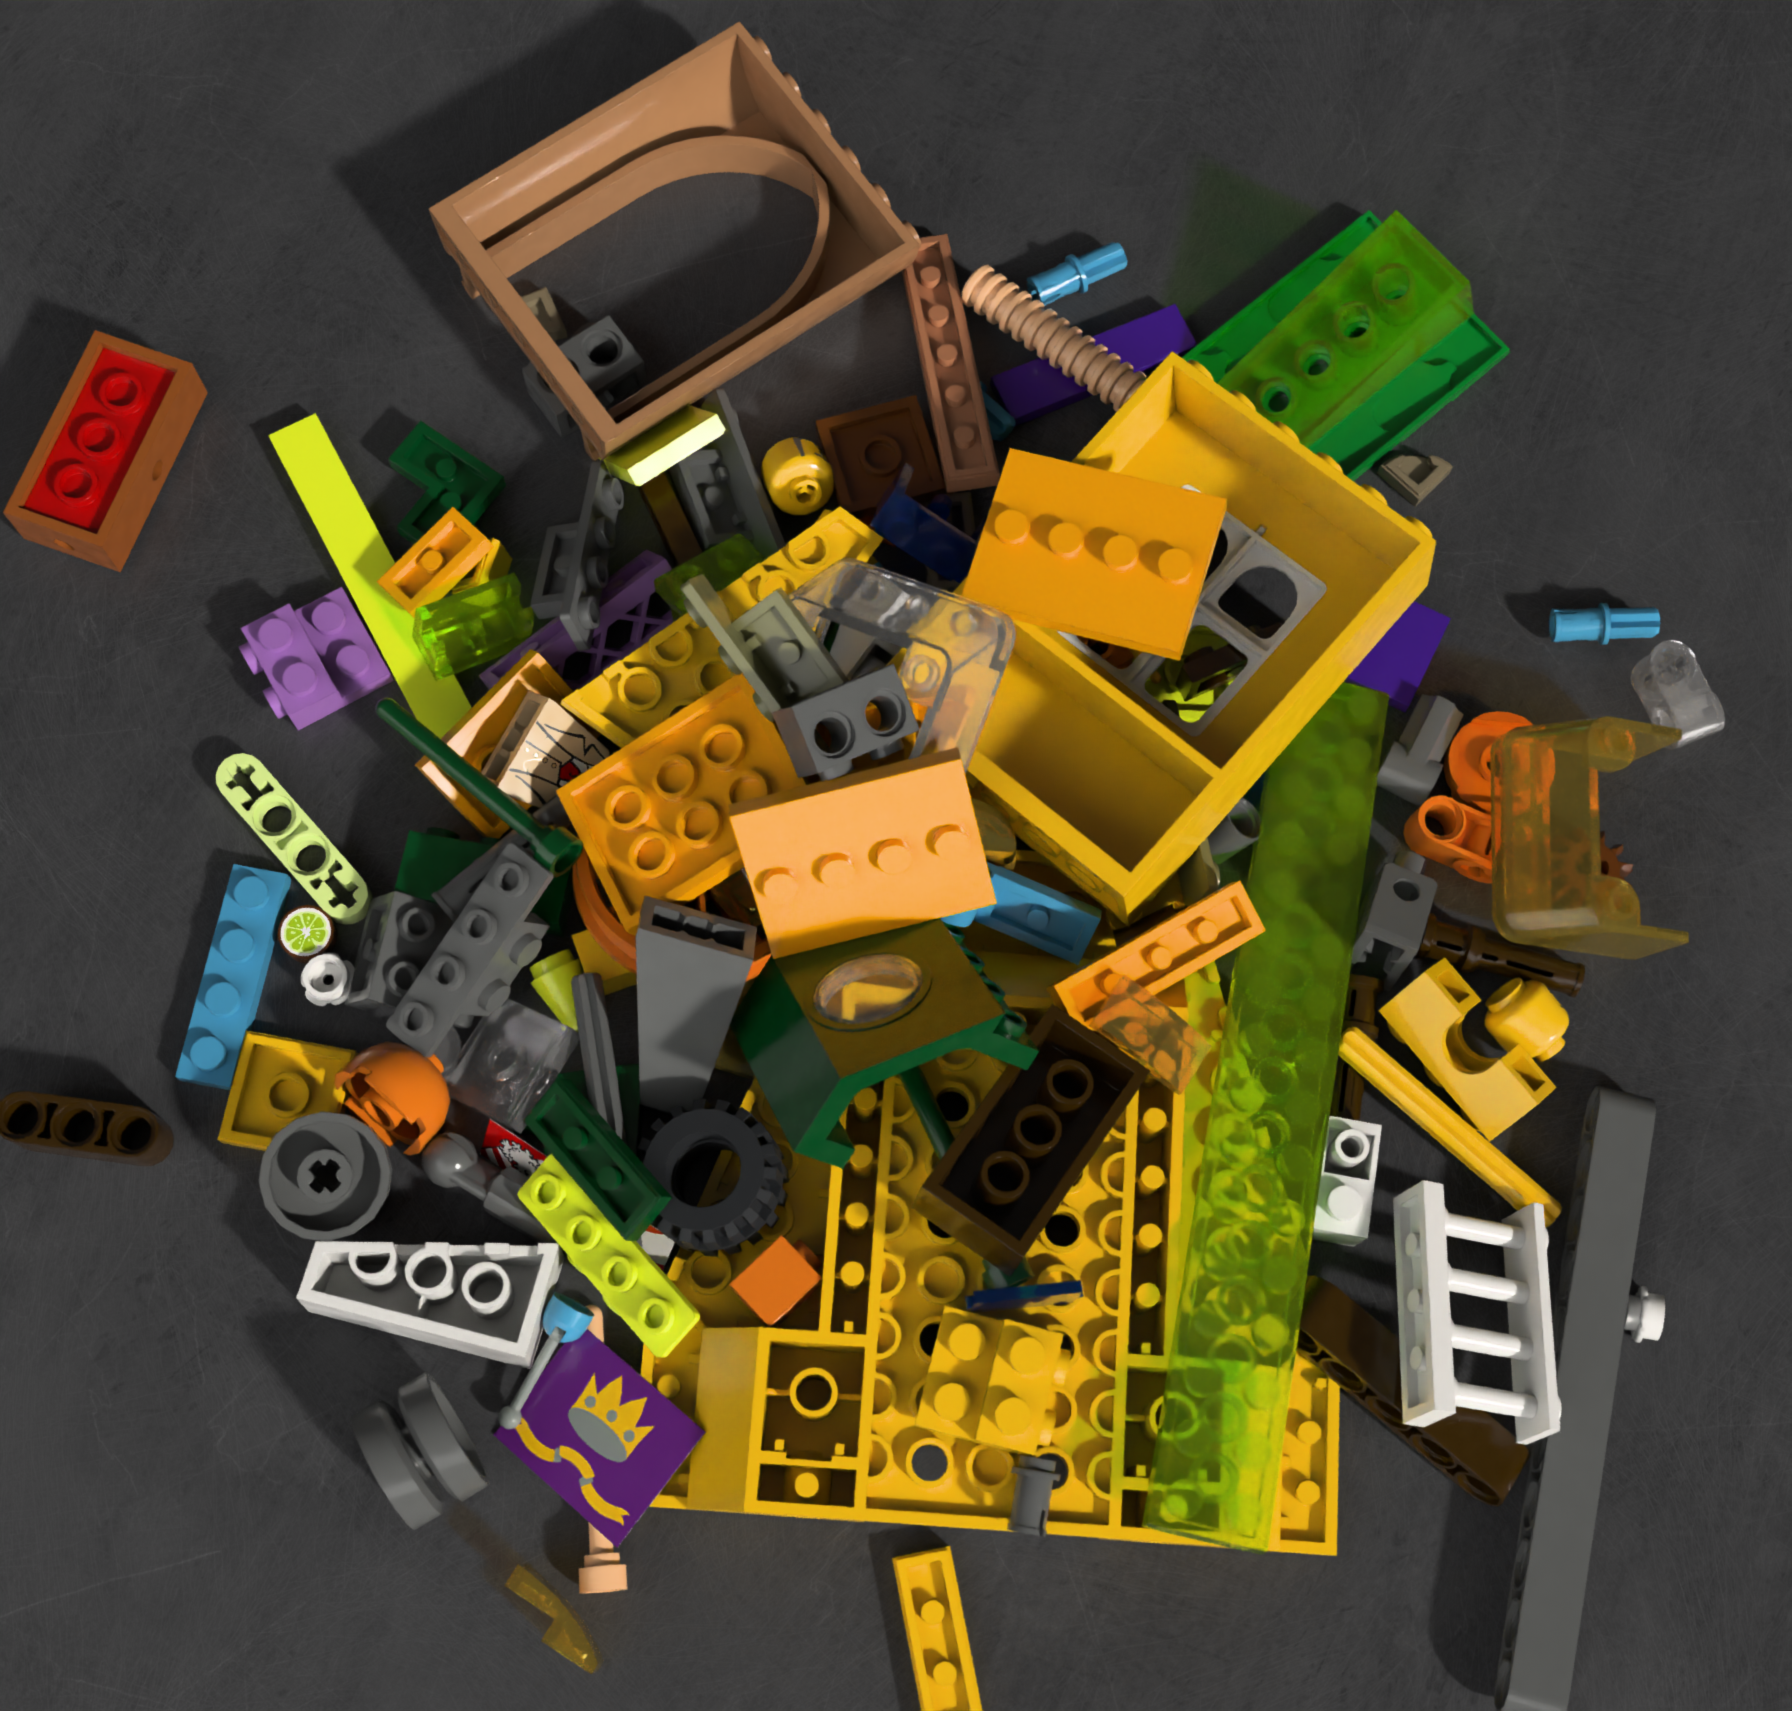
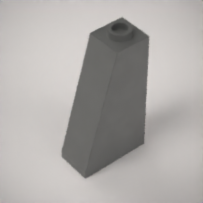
M644 897L636 933L640 1105L671 1114L670 1109L680 1104L687 1112L692 1111L693 1100L703 1099L753 962L757 927L652 897Z

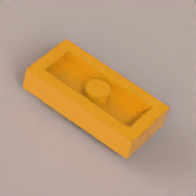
M452 507L377 583L419 622L494 546L486 536Z

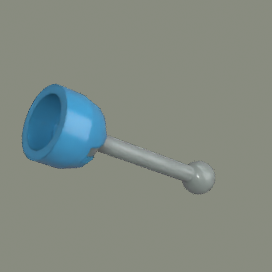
M556 1292L553 1293L542 1316L543 1328L549 1337L511 1404L500 1410L498 1421L502 1427L513 1429L520 1424L522 1418L520 1410L558 1343L573 1342L579 1339L587 1330L594 1317V1313L587 1307L568 1296Z

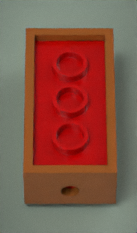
M96 330L94 331L3 511L4 515L24 539L121 573L208 394L193 364Z

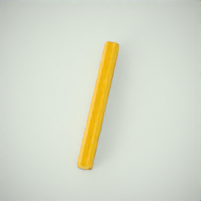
M1357 1027L1347 1028L1337 1038L1333 1045L1335 1053L1516 1210L1519 1211L1533 1202L1543 1204L1545 1228L1549 1227L1562 1211V1207L1555 1198Z

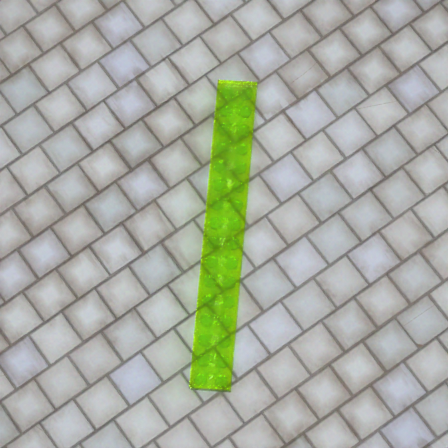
M1345 682L1337 688L1265 772L1259 809L1261 817L1258 829L1259 839L1253 845L1246 893L1266 931L1236 949L1142 1524L1144 1528L1259 1555L1268 1552L1378 778L1376 776L1379 771L1389 694L1386 692Z

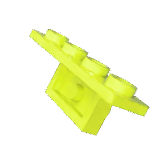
M550 1154L519 1189L518 1198L567 1253L570 1263L598 1289L606 1305L623 1318L654 1356L667 1357L699 1321L700 1313L637 1241H625L556 1158Z

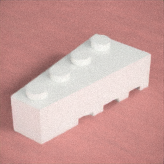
M316 1241L297 1295V1300L311 1313L531 1369L543 1331L542 1316L555 1291L564 1255L558 1243H538V1246H516L509 1243L450 1245L448 1242H425V1245H394L393 1242Z

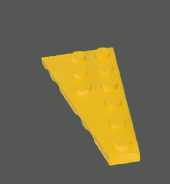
M839 506L790 540L786 546L763 562L757 563L743 573L740 578L716 593L735 619H738L772 592L782 587L816 634L884 538ZM687 612L651 637L648 642L605 669L601 675L562 699L560 705L623 748L736 674L722 660L718 651V647L721 644L708 626L706 628L699 626Z

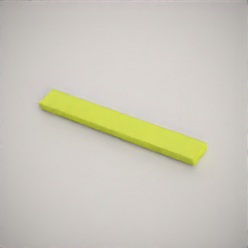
M315 413L268 435L415 718L441 739L472 707L425 618L423 617L417 622L377 583L395 562L319 418Z

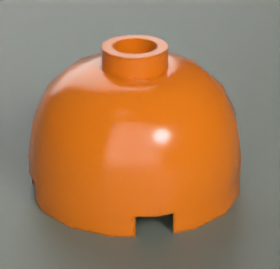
M384 1042L366 1048L348 1061L335 1074L334 1084L336 1089L338 1090L345 1083L351 1094L344 1102L350 1113L356 1119L371 1126L387 1146L391 1147L397 1140L410 1145L404 1152V1154L410 1156L420 1153L436 1136L445 1122L450 1105L449 1089L446 1080L441 1074L444 1071L441 1061L434 1054L429 1058L424 1057L419 1051L406 1044Z

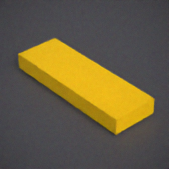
M950 1546L893 1557L892 1562L921 1711H982Z

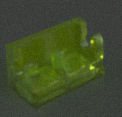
M514 572L416 608L412 638L436 681L507 654L532 636L534 624L533 609L531 606L522 608L519 600L521 584Z

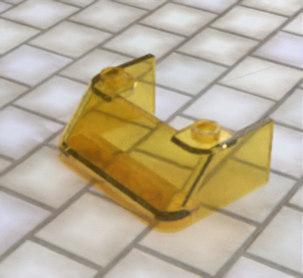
M1605 716L1516 727L1495 739L1490 751L1492 916L1497 930L1505 939L1518 944L1636 960L1689 943V933L1686 931L1641 925L1640 902L1635 890L1620 878L1601 875L1598 771L1606 773L1619 771L1627 767L1634 760L1682 740V729Z

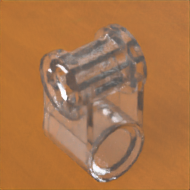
M1675 640L1663 641L1652 649L1649 656L1644 657L1635 664L1631 672L1633 689L1637 692L1651 720L1657 739L1665 748L1674 750L1722 731L1725 724L1722 705L1708 685L1696 661L1695 654L1687 645ZM1682 661V666L1677 669L1675 665ZM1650 674L1652 678L1645 682V677Z

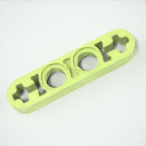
M245 753L233 754L224 759L216 772V785L233 808L332 920L344 925L355 924L363 920L367 916L372 892L359 873L258 759ZM242 771L247 776L251 775V781L263 796L254 802L241 786H236L237 783L233 778L236 773ZM278 806L287 807L291 810L292 818L286 829L280 832H269L263 828V818L268 810ZM310 845L321 846L326 852V858L322 866L315 871L307 872L300 870L297 867V857L300 851ZM334 875L345 890L350 892L358 888L353 893V897L357 902L350 908H347L342 903L334 908L333 906L339 900L325 882Z

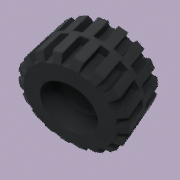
M706 1099L693 1100L692 1111L687 1112L681 1104L670 1109L673 1119L665 1124L658 1118L650 1126L657 1133L652 1141L642 1138L637 1148L644 1155V1160L641 1162L673 1197L652 1223L681 1248L692 1253L696 1249L705 1256L718 1257V1250L724 1249L729 1255L741 1252L740 1243L746 1240L755 1245L763 1239L758 1231L765 1224L773 1229L779 1220V1217L774 1213L776 1206L785 1207L788 1194L782 1187L783 1183L789 1182L788 1169L782 1163V1160L785 1158L780 1147L761 1122H758L750 1112L742 1107L736 1110L728 1101L717 1100L716 1106L713 1107ZM715 1150L735 1152L740 1158L741 1172L738 1183L732 1193L723 1201L712 1206L694 1207L688 1205L684 1198L683 1184L686 1173L694 1161L702 1155Z

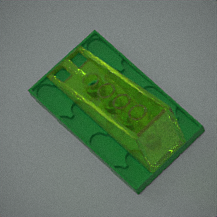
M1368 210L1182 358L1187 362L1192 359L1202 364L1211 373L1213 380L1229 392L1236 390L1244 394L1254 404L1256 412L1272 423L1280 421L1294 431L1302 445L1315 454L1322 452L1329 455L1340 465L1343 474L1352 481H1355L1397 444L1406 440L1450 401L1453 402L1510 353V348L1474 314L1470 282L1397 210L1383 223Z

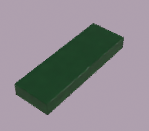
M557 1077L523 1120L625 1241H637L673 1198L569 1079Z

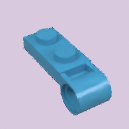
M987 862L997 904L940 918L943 922L958 927H967L974 920L1078 965L1101 920L1102 910L1006 868Z

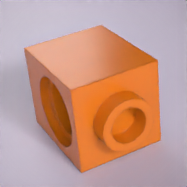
M781 1235L730 1283V1287L765 1327L777 1328L822 1285V1277L816 1271L823 1264L800 1239L791 1245Z

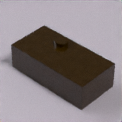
M1054 1004L1049 1007L1029 1035L1039 1050L1029 1068L1024 1070L1011 1064L1006 1067L923 1183L912 1205V1209L1009 1277L1012 1276L1150 1073L1148 1068Z

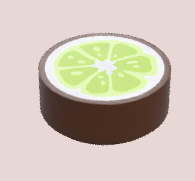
M303 905L290 910L283 917L278 928V939L281 947L291 958L301 963H308L318 955L331 953L337 942V928L333 920L324 910L312 905Z

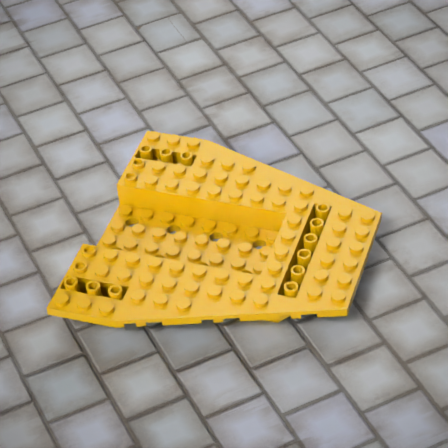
M983 847L986 862L1006 868L1102 910L1101 920L1078 965L974 920L967 927L956 926L965 935L963 942L966 947L984 962L983 971L987 977L1005 992L1006 995L1003 1000L1010 1010L1014 1011L1026 1022L1027 1027L1025 1031L1030 1035L1049 1007L1054 1004L1046 987L1115 949L1117 946L1113 930L1127 925L1036 851ZM1177 872L1134 922L1170 904H1173L1174 908L1185 906ZM1215 961L1093 1030L1103 1039L1148 1068L1150 1073L1053 1214V1216L1061 1214L1068 1216L1075 1222L1078 1231L1076 1241L1069 1246H1057L1049 1241L1044 1227L1025 1255L1035 1277L1017 1288L996 1297L991 1296L982 1277V1274L986 1271L982 1263L984 1259L954 1237L941 1238L933 1234L929 1229L927 1219L912 1209L921 1186L940 1160L898 1074L862 1089L853 1097L839 1118L855 1148L854 1153L843 1169L793 1152L756 1077H754L740 1107L750 1112L758 1122H761L780 1147L785 1158L782 1160V1163L788 1169L789 1182L783 1183L782 1188L788 1196L785 1207L777 1205L774 1210L779 1220L773 1229L765 1224L758 1231L763 1239L755 1245L746 1240L740 1243L741 1252L729 1255L724 1249L718 1250V1257L705 1256L696 1249L692 1253L680 1247L677 1256H675L667 1277L700 1313V1319L667 1357L654 1356L643 1343L640 1375L702 1428L705 1434L649 1507L1010 1531L1007 1530V1525L1010 1522L1017 1474L1011 1473L1012 1466L1018 1467L1021 1454L914 1426L931 1361V1356L927 1355L921 1348L920 1335L926 1327L940 1324L944 1306L1001 1321L1008 1319L1061 1333L1071 1343L1072 1355L1064 1385L1062 1387L1052 1384L1046 1408L1057 1411L1050 1445L1046 1447L1038 1444L1035 1456H1033L1038 1458L1042 1454L1050 1453L1058 1456L1066 1467L1065 1481L1060 1487L1051 1492L1046 1524L1047 1534L1094 1537L1105 1540L1337 1556L1340 1386L1291 1346L1278 1333L1275 1327L1276 1321L1307 1277L1305 1269L1307 1264L1281 1178L1277 1176L1270 1154L1272 1150L1257 1111L1253 1097L1254 1089L1229 1006L1225 1005L1219 985L1221 980ZM876 964L858 968L842 975L828 985L817 1001L816 1010L825 1018L840 1023L857 1024L879 1020L894 1014L909 1004L920 991L923 978L913 969L896 964ZM957 1049L920 1065L936 1100L943 1093L953 1091L961 1094L968 1103L969 1110L964 1118L958 1121H947L955 1139L1009 1063L973 1049ZM721 1150L697 1207L715 1205L732 1193L738 1183L741 1172L740 1158L735 1152ZM781 1235L791 1245L800 1239L823 1264L816 1271L822 1277V1285L777 1328L765 1327L732 1291L730 1283ZM925 1445L938 1447L946 1457V1470L941 1478L934 1481H925L919 1478L912 1468L913 1454L917 1449Z

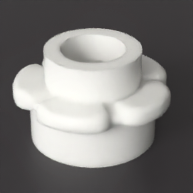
M324 953L312 958L301 973V984L306 988L305 996L311 1003L322 1007L326 1006L327 1003L332 1005L344 1003L350 991L355 971L354 966L347 960H341V957L336 953ZM333 976V983L331 985H325V977Z
M1640 1286L1635 1296L1629 1295L1624 1329L1631 1330V1337L1637 1343H1640L1643 1338L1658 1341L1665 1318V1298L1661 1294L1649 1293L1647 1286Z

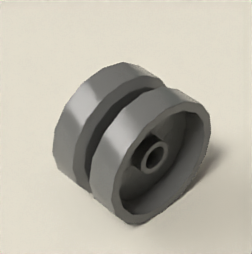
M318 1112L296 1118L275 1134L262 1156L259 1185L265 1207L281 1227L304 1239L331 1241L356 1233L377 1216L389 1195L393 1169L387 1146L371 1126L351 1115ZM332 1164L338 1169L335 1175L338 1181L333 1186H323L319 1183L317 1171L322 1165Z
M428 1371L398 1388V1404L405 1422L389 1403L381 1399L350 1417L359 1446L376 1481L397 1513L414 1531L443 1512L444 1500L436 1478L452 1497L460 1501L466 1500L490 1484L485 1466L470 1435L449 1399Z

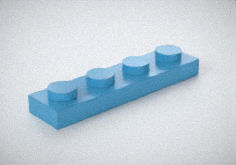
M233 864L175 1075L180 1081L231 1090L246 1031H252L292 879L288 874Z

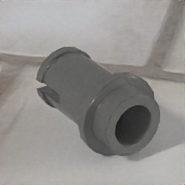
M1020 1455L1018 1467L1012 1466L1011 1473H1016L1017 1478L1007 1530L1046 1537V1524L1053 1480L1060 1481V1475L1054 1474L1056 1461Z

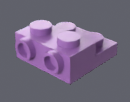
M342 587L293 611L288 603L241 628L248 641L238 646L254 675L264 670L272 685L262 690L278 719L288 714L298 731L394 681Z

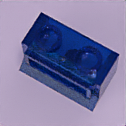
M905 463L875 505L877 509L870 525L875 528L874 531L949 581L954 579L961 583L970 571L987 516H985L971 536L957 529L946 521L953 505L952 500L947 495L938 494L934 496L925 508L905 494L915 469Z

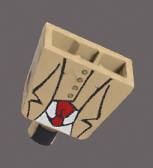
M528 691L481 773L510 797L541 808L557 795V789L609 757L610 752L555 701Z

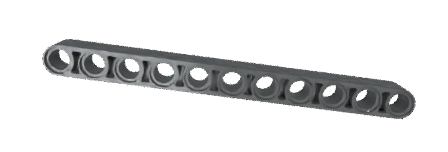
M1601 1086L1593 1088L1584 1114L1552 1318L1557 1393L1562 1406L1560 1431L1534 1441L1532 1446L1495 1682L1494 1705L1496 1711H1567L1656 1115L1654 1099Z

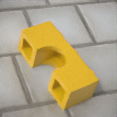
M1444 957L1424 971L1378 1011L1387 1020V1026L1392 1035L1401 1043L1407 1044L1421 1060L1430 1080L1437 1086L1444 1088L1460 1106V1111L1465 1121L1475 1130L1481 1131L1490 1142L1537 1106L1557 1087L1520 1044L1498 1058L1480 1056L1468 1047L1462 1035V1022L1467 1012L1477 1005L1481 999Z

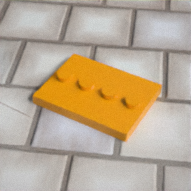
M1010 448L960 598L962 606L1180 661L1227 509V498Z
M742 673L734 675L556 790L625 931L634 936L637 933L641 906L645 896L683 906L745 867L729 818V804L810 784L806 776L798 778L776 722L769 721L759 711L752 697L755 690Z
M958 747L728 805L731 825L773 959L997 904Z

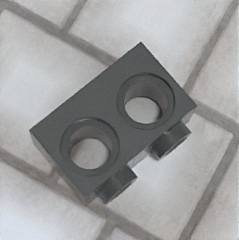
M609 315L597 323L591 322L581 326L571 339L558 346L606 411L648 385L643 359ZM601 356L615 358L607 364L594 363ZM530 361L526 367L522 368L527 391L563 439L580 427Z
M894 664L873 670L772 712L798 778L819 774L821 781L832 780L853 771L854 766L851 759L869 752L872 761L902 750L905 747L901 738L920 730ZM868 702L873 703L880 712L881 723L878 730L873 729L866 720L865 710ZM818 723L824 725L831 736V745L827 752L821 750L814 739V731Z

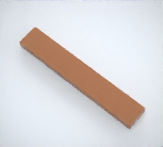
M948 235L921 237V247L918 250L916 259L910 266L902 270L946 490L947 493L998 486L1000 473Z

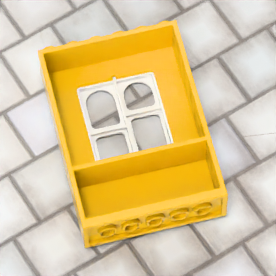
M1173 351L1072 460V463L1227 498V509L1221 525V529L1224 531L1228 542L1227 554L1221 564L1203 584L1189 632L1199 625L1208 627L1247 657L1248 662L1246 667L1202 717L1193 723L1186 722L1145 690L1146 681L1164 662L1166 657L1142 652L1129 667L1118 669L1080 641L1077 635L965 608L962 606L960 598L967 577L886 665L894 664L904 690L960 682L970 687V698L948 749L959 748L971 799L1128 927L1428 586L1436 540L1432 538L1430 530L1421 521L1411 516L1404 518L1387 506L1386 499L1375 488L1367 484L1359 486L1343 474L1340 465L1329 455L1322 452L1313 453L1299 442L1297 435L1287 425L1280 421L1270 422L1256 412L1254 404L1244 394L1236 390L1227 391L1213 380L1211 373L1202 364L1192 359L1187 362ZM1259 567L1274 568L1286 574L1294 583L1297 592V605L1291 616L1272 637L1267 639L1256 636L1223 611L1218 604L1220 597L1236 579L1245 572Z

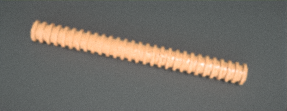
M988 264L975 270L964 285L961 299L965 306H974V312L980 316L986 315V320L992 325L999 323V329L1005 334L1011 332V337L1016 342L1024 340V347L1029 351L1037 349V356L1042 360L1049 358V364L1055 369L1062 367V373L1066 377L1075 376V383L1080 387L1088 385L1087 391L1093 396L1101 394L1100 400L1106 405L1113 403V409L1116 412L1146 380V375L1142 371L1133 372L1134 367L1129 362L1121 364V358L1116 353L1108 355V348L1103 344L1095 346V339L1090 335L1082 337V330L1077 326L1069 328L1070 322L1064 317L1057 319V313L1053 309L1044 310V304L1040 300L1032 301L1030 293L1027 291L1019 293V286L1014 282L1007 284V278L1001 273L994 275V269Z

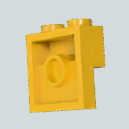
M944 1306L914 1426L1028 1457L1035 1456L1038 1444L1049 1447L1054 1431L1057 1411L1046 1407L1052 1384L1063 1387L1069 1367L1071 1351L1060 1348L1064 1334L1008 1319L1001 1321Z

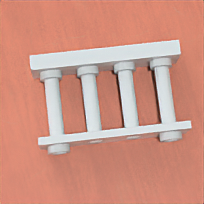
M1422 1180L1394 1197L1393 1210L1403 1424L1426 1427L1455 1414L1456 1406L1515 1416L1516 1443L1527 1445L1559 1432L1562 1406L1557 1393L1547 1260L1549 1235L1545 1228L1543 1204L1533 1202L1502 1219V1223L1448 1213L1444 1204V1185L1440 1183ZM1446 1236L1502 1246L1504 1249L1505 1278L1451 1268L1447 1258ZM1449 1291L1507 1302L1509 1334L1454 1324L1450 1313ZM1452 1348L1511 1358L1513 1391L1457 1382L1454 1377Z

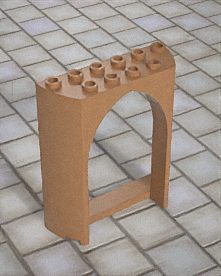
M740 21L428 208L446 253L449 256L451 255L460 267L463 277L461 283L472 300L479 295L483 297L581 429L585 451L594 461L599 458L604 460L901 272L914 262L921 247V241L916 230L907 220L901 222L891 210L890 201L882 187L877 183L870 184L861 173L860 164L852 150L846 145L840 147L832 137L830 127L823 114L818 109L814 108L811 110L801 98L800 89L793 77L788 72L781 73L772 62L770 51L764 41L759 36L752 37ZM721 172L754 174L784 182L812 197L818 215L816 238L803 269L787 291L757 317L608 411L605 410L507 279L639 197L660 186L690 176Z

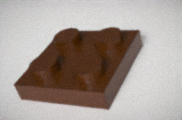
M916 395L815 421L816 433L821 449L833 471L834 491L838 504L855 518L861 519L945 497L946 486Z

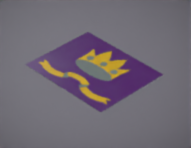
M587 1329L579 1339L564 1343L543 1370L520 1410L522 1415L520 1424L513 1429H506L500 1426L494 1436L618 1548L705 1434V1431Z

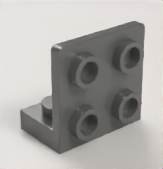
M397 891L371 899L354 963L355 971L350 991L344 1005L363 1011L382 1006L397 1008L454 924L438 904ZM460 1014L453 1026L462 1029L471 1027L474 1015Z

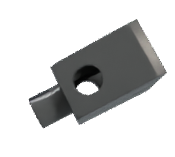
M1399 851L1395 854L1393 863H1384L1366 892L1338 972L1379 979L1384 982V990L1390 991L1416 955L1438 886L1434 879L1424 876L1427 862L1421 855L1411 851Z

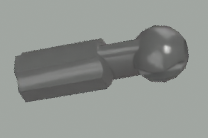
M453 1131L436 1135L424 1147L421 1164L426 1176L434 1184L445 1188L460 1186L483 1200L485 1212L537 1243H557L518 1198V1191L529 1179L528 1176L511 1166L503 1170L498 1169L478 1156L474 1144L465 1135Z

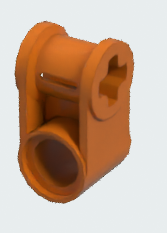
M1439 795L1424 801L1408 818L1403 834L1405 842L1415 853L1453 868L1469 879L1483 883H1497L1502 874L1499 863L1507 843L1514 841L1517 829L1513 824L1501 817L1483 813L1455 801L1451 797ZM1425 817H1432L1438 820L1443 826L1444 836L1435 835L1429 831L1425 823Z

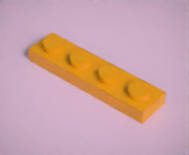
M1241 881L1232 882L1046 988L1056 1007L1093 1031L1260 935L1266 929Z

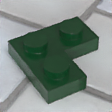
M422 421L415 426L388 458L392 469L426 491L397 525L400 536L412 544H415L452 507L474 525L506 486L504 476Z

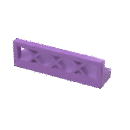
M646 549L608 578L607 586L602 589L599 604L601 619L599 627L594 629V643L591 645L590 650L579 651L592 653L588 673L578 681L563 679L573 692L601 675L605 669L648 642L651 637L687 613L684 606V600L687 597L680 588L682 584L665 558ZM666 584L678 605L662 617L646 615L650 595ZM636 606L635 613H628ZM559 616L482 672L479 677L490 690L531 649L539 652L562 678L565 659L578 651ZM618 619L633 621L631 637L628 643L620 649L604 647L607 630L611 624ZM645 623L652 624L644 630ZM608 655L609 657L602 662V656Z

